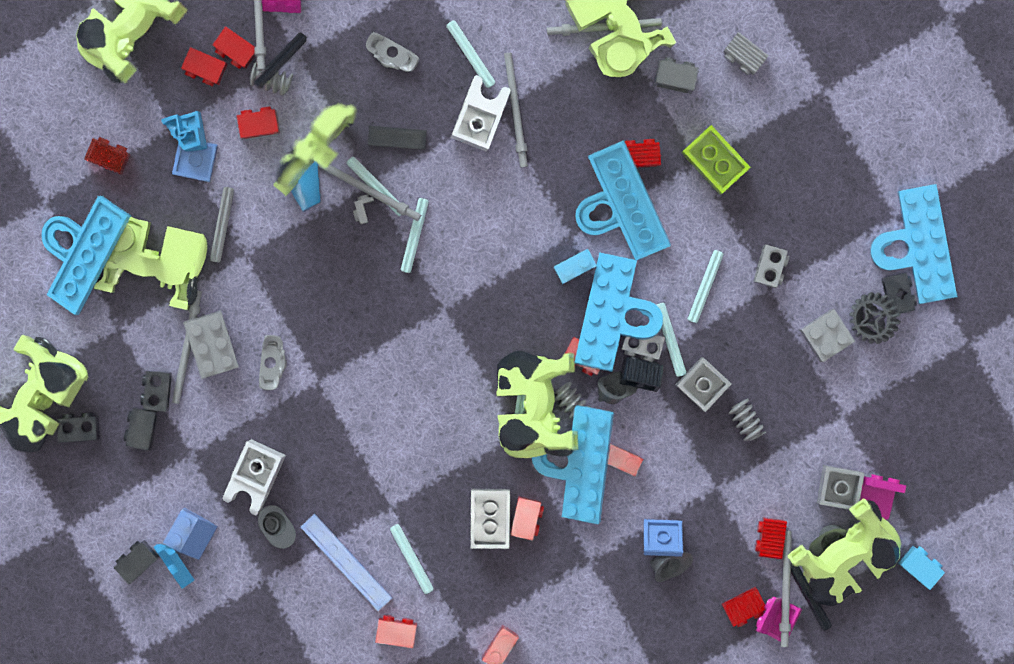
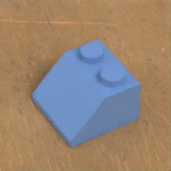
M183 508L163 543L182 554L199 560L218 526Z

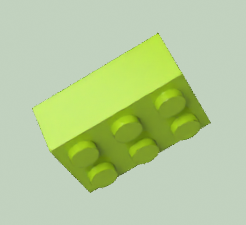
M712 125L681 152L719 194L725 192L750 168Z

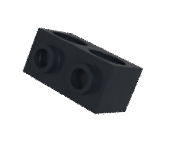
M146 371V374H143L142 386H145V393L141 394L143 410L169 411L172 373ZM154 376H158L161 379V384L158 387L152 383ZM153 395L159 397L160 402L157 406L151 404L150 399Z
M81 413V417H74V414H63L62 418L57 419V423H59L57 427L58 442L100 439L98 416H93V413ZM86 421H89L92 424V430L90 432H87L84 429V423ZM67 422L73 426L71 433L65 431L64 426Z

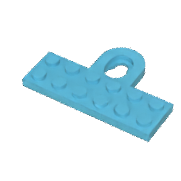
M623 140L589 155L588 158L603 191L584 199L579 204L575 217L580 229L590 235H600L620 226L635 260L670 247L669 238L625 141ZM604 203L612 208V217L606 221H592L589 218L590 212L594 211L595 207L599 204Z
M937 185L898 191L905 229L882 233L874 239L870 249L873 262L884 270L912 267L918 304L957 297ZM896 240H902L908 246V253L901 259L887 257L884 254L885 247L891 245Z
M98 196L82 227L68 217L55 216L50 218L43 226L42 242L50 253L63 261V264L47 295L74 315H79L131 216L103 196ZM57 230L62 232L68 231L72 234L73 245L70 249L67 250L59 245V242L55 239V232Z
M599 253L575 364L612 372L621 335L646 340L656 336L661 330L663 315L660 308L653 302L629 297L637 260ZM630 310H638L649 318V323L645 326L633 327L626 323L625 315Z
M579 405L575 406L572 431L578 432V450H573V453L567 456L568 464L566 467L560 468L553 462H550L547 459V454L532 457L533 465L540 474L566 480L562 517L593 524H599L601 521L614 412Z

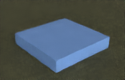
M178 142L172 175L210 182L218 145L206 142L207 149L184 151Z
M644 519V555L682 557V521Z

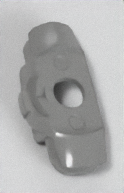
M373 32L366 42L367 50L373 53V57L377 58L381 65L386 68L390 67L396 70L401 69L412 72L418 65L419 57L385 36ZM390 46L398 49V55L394 58L387 54V49Z
M266 335L262 345L259 387L263 390H275L287 366V360L285 359V350H283L281 337ZM272 357L275 359L276 364L273 368L265 366L266 358Z

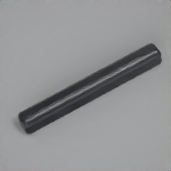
M302 32L298 33L254 79V85L262 88L306 42V35Z
M791 562V574L821 628L824 631L830 629L832 624L821 604L812 598L810 586L799 566H795Z

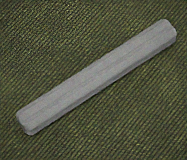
M229 187L223 188L210 261L220 262L234 194V189Z

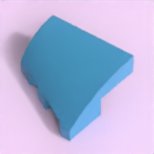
M195 111L183 116L176 114L161 119L162 123L170 130V134L179 142L180 147L184 151L207 149L201 112Z
M314 162L307 169L291 191L303 212L321 203L317 162Z
M163 544L154 546V549L182 589L194 581V578L173 548Z

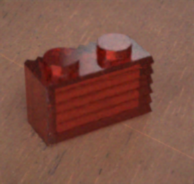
M101 137L98 140L93 138L84 160L122 175L131 155L126 152L128 148L118 144L116 147L109 145V140Z

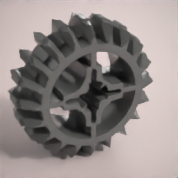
M870 292L868 296L864 294L861 296V299H856V304L852 305L851 308L854 311L850 312L849 315L853 319L849 323H854L855 326L851 330L857 329V337L863 335L862 341L868 340L870 344L874 342L880 344L882 341H888L889 337H894V332L898 331L899 328L896 325L900 324L901 321L896 319V317H899L901 313L895 312L898 306H892L893 299L887 301L888 295L881 297L880 292H877L875 295L873 292ZM873 304L879 305L883 309V311L879 310L876 307V305L874 306ZM863 311L865 312V315H866L864 320H863ZM880 315L876 320L869 321L874 316ZM887 316V325L884 327V318ZM867 325H868V326H871V327L873 328V330H874V331L876 330L877 332L871 331V330L867 327Z

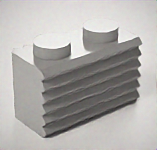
M739 32L723 51L726 54L724 57L731 63H738L741 66L739 69L746 75H754L769 56Z

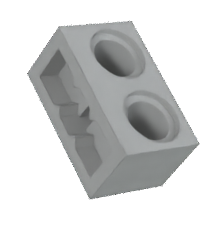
M763 245L753 282L773 288L781 285L784 274H781L783 266L786 267L789 261L788 251ZM773 252L778 253L780 257L777 263H773L770 260V255ZM767 271L774 273V279L771 282L765 279Z
M656 335L646 340L638 339L639 343L635 348H631L628 345V340L631 337H624L621 349L625 350L624 354L635 357L637 353L643 355L644 360L651 362L654 359L659 360L665 337ZM650 342H654L657 346V350L654 353L647 351V345Z

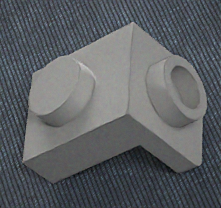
M367 194L357 197L358 201L354 202L356 210L353 211L356 222L360 221L361 225L369 223L364 204L374 201V197H369Z

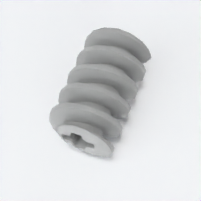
M255 62L251 72V86H254V79L262 72L257 70V62ZM278 71L265 84V90L269 91L272 87L273 93L279 90L280 95L283 96L289 90L293 74L291 73L287 78L286 71L279 75Z
M567 382L554 392V394H557L555 401L562 400L559 406H567L564 413L571 411L569 419L574 418L575 406H584L586 400L579 401L582 396L581 394L574 395L577 390L576 388L569 389L572 382Z
M748 398L732 406L729 415L736 414L732 419L733 421H739L736 428L743 427L740 435H747L743 439L744 441H752L766 433V431L760 432L764 427L763 425H757L760 419H753L756 412H749L753 406L745 405L749 401Z

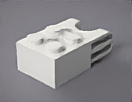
M476 75L469 88L451 138L487 151L510 94V88H502L495 99H486L481 94L483 80L480 76ZM475 121L479 122L478 126L481 129H474L472 123L474 124Z
M252 439L247 441L224 493L223 501L229 503L235 499L239 491H246L252 498L250 512L257 516L265 504L286 455ZM260 462L262 468L259 470L257 469L258 465H256V463Z

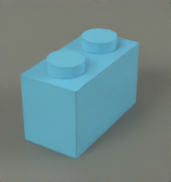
M586 249L553 268L563 284L597 265L589 250Z
M912 546L898 564L926 588L931 590L945 573L941 569L943 566L937 560L933 559L931 561L926 557L928 553L920 546L918 549Z

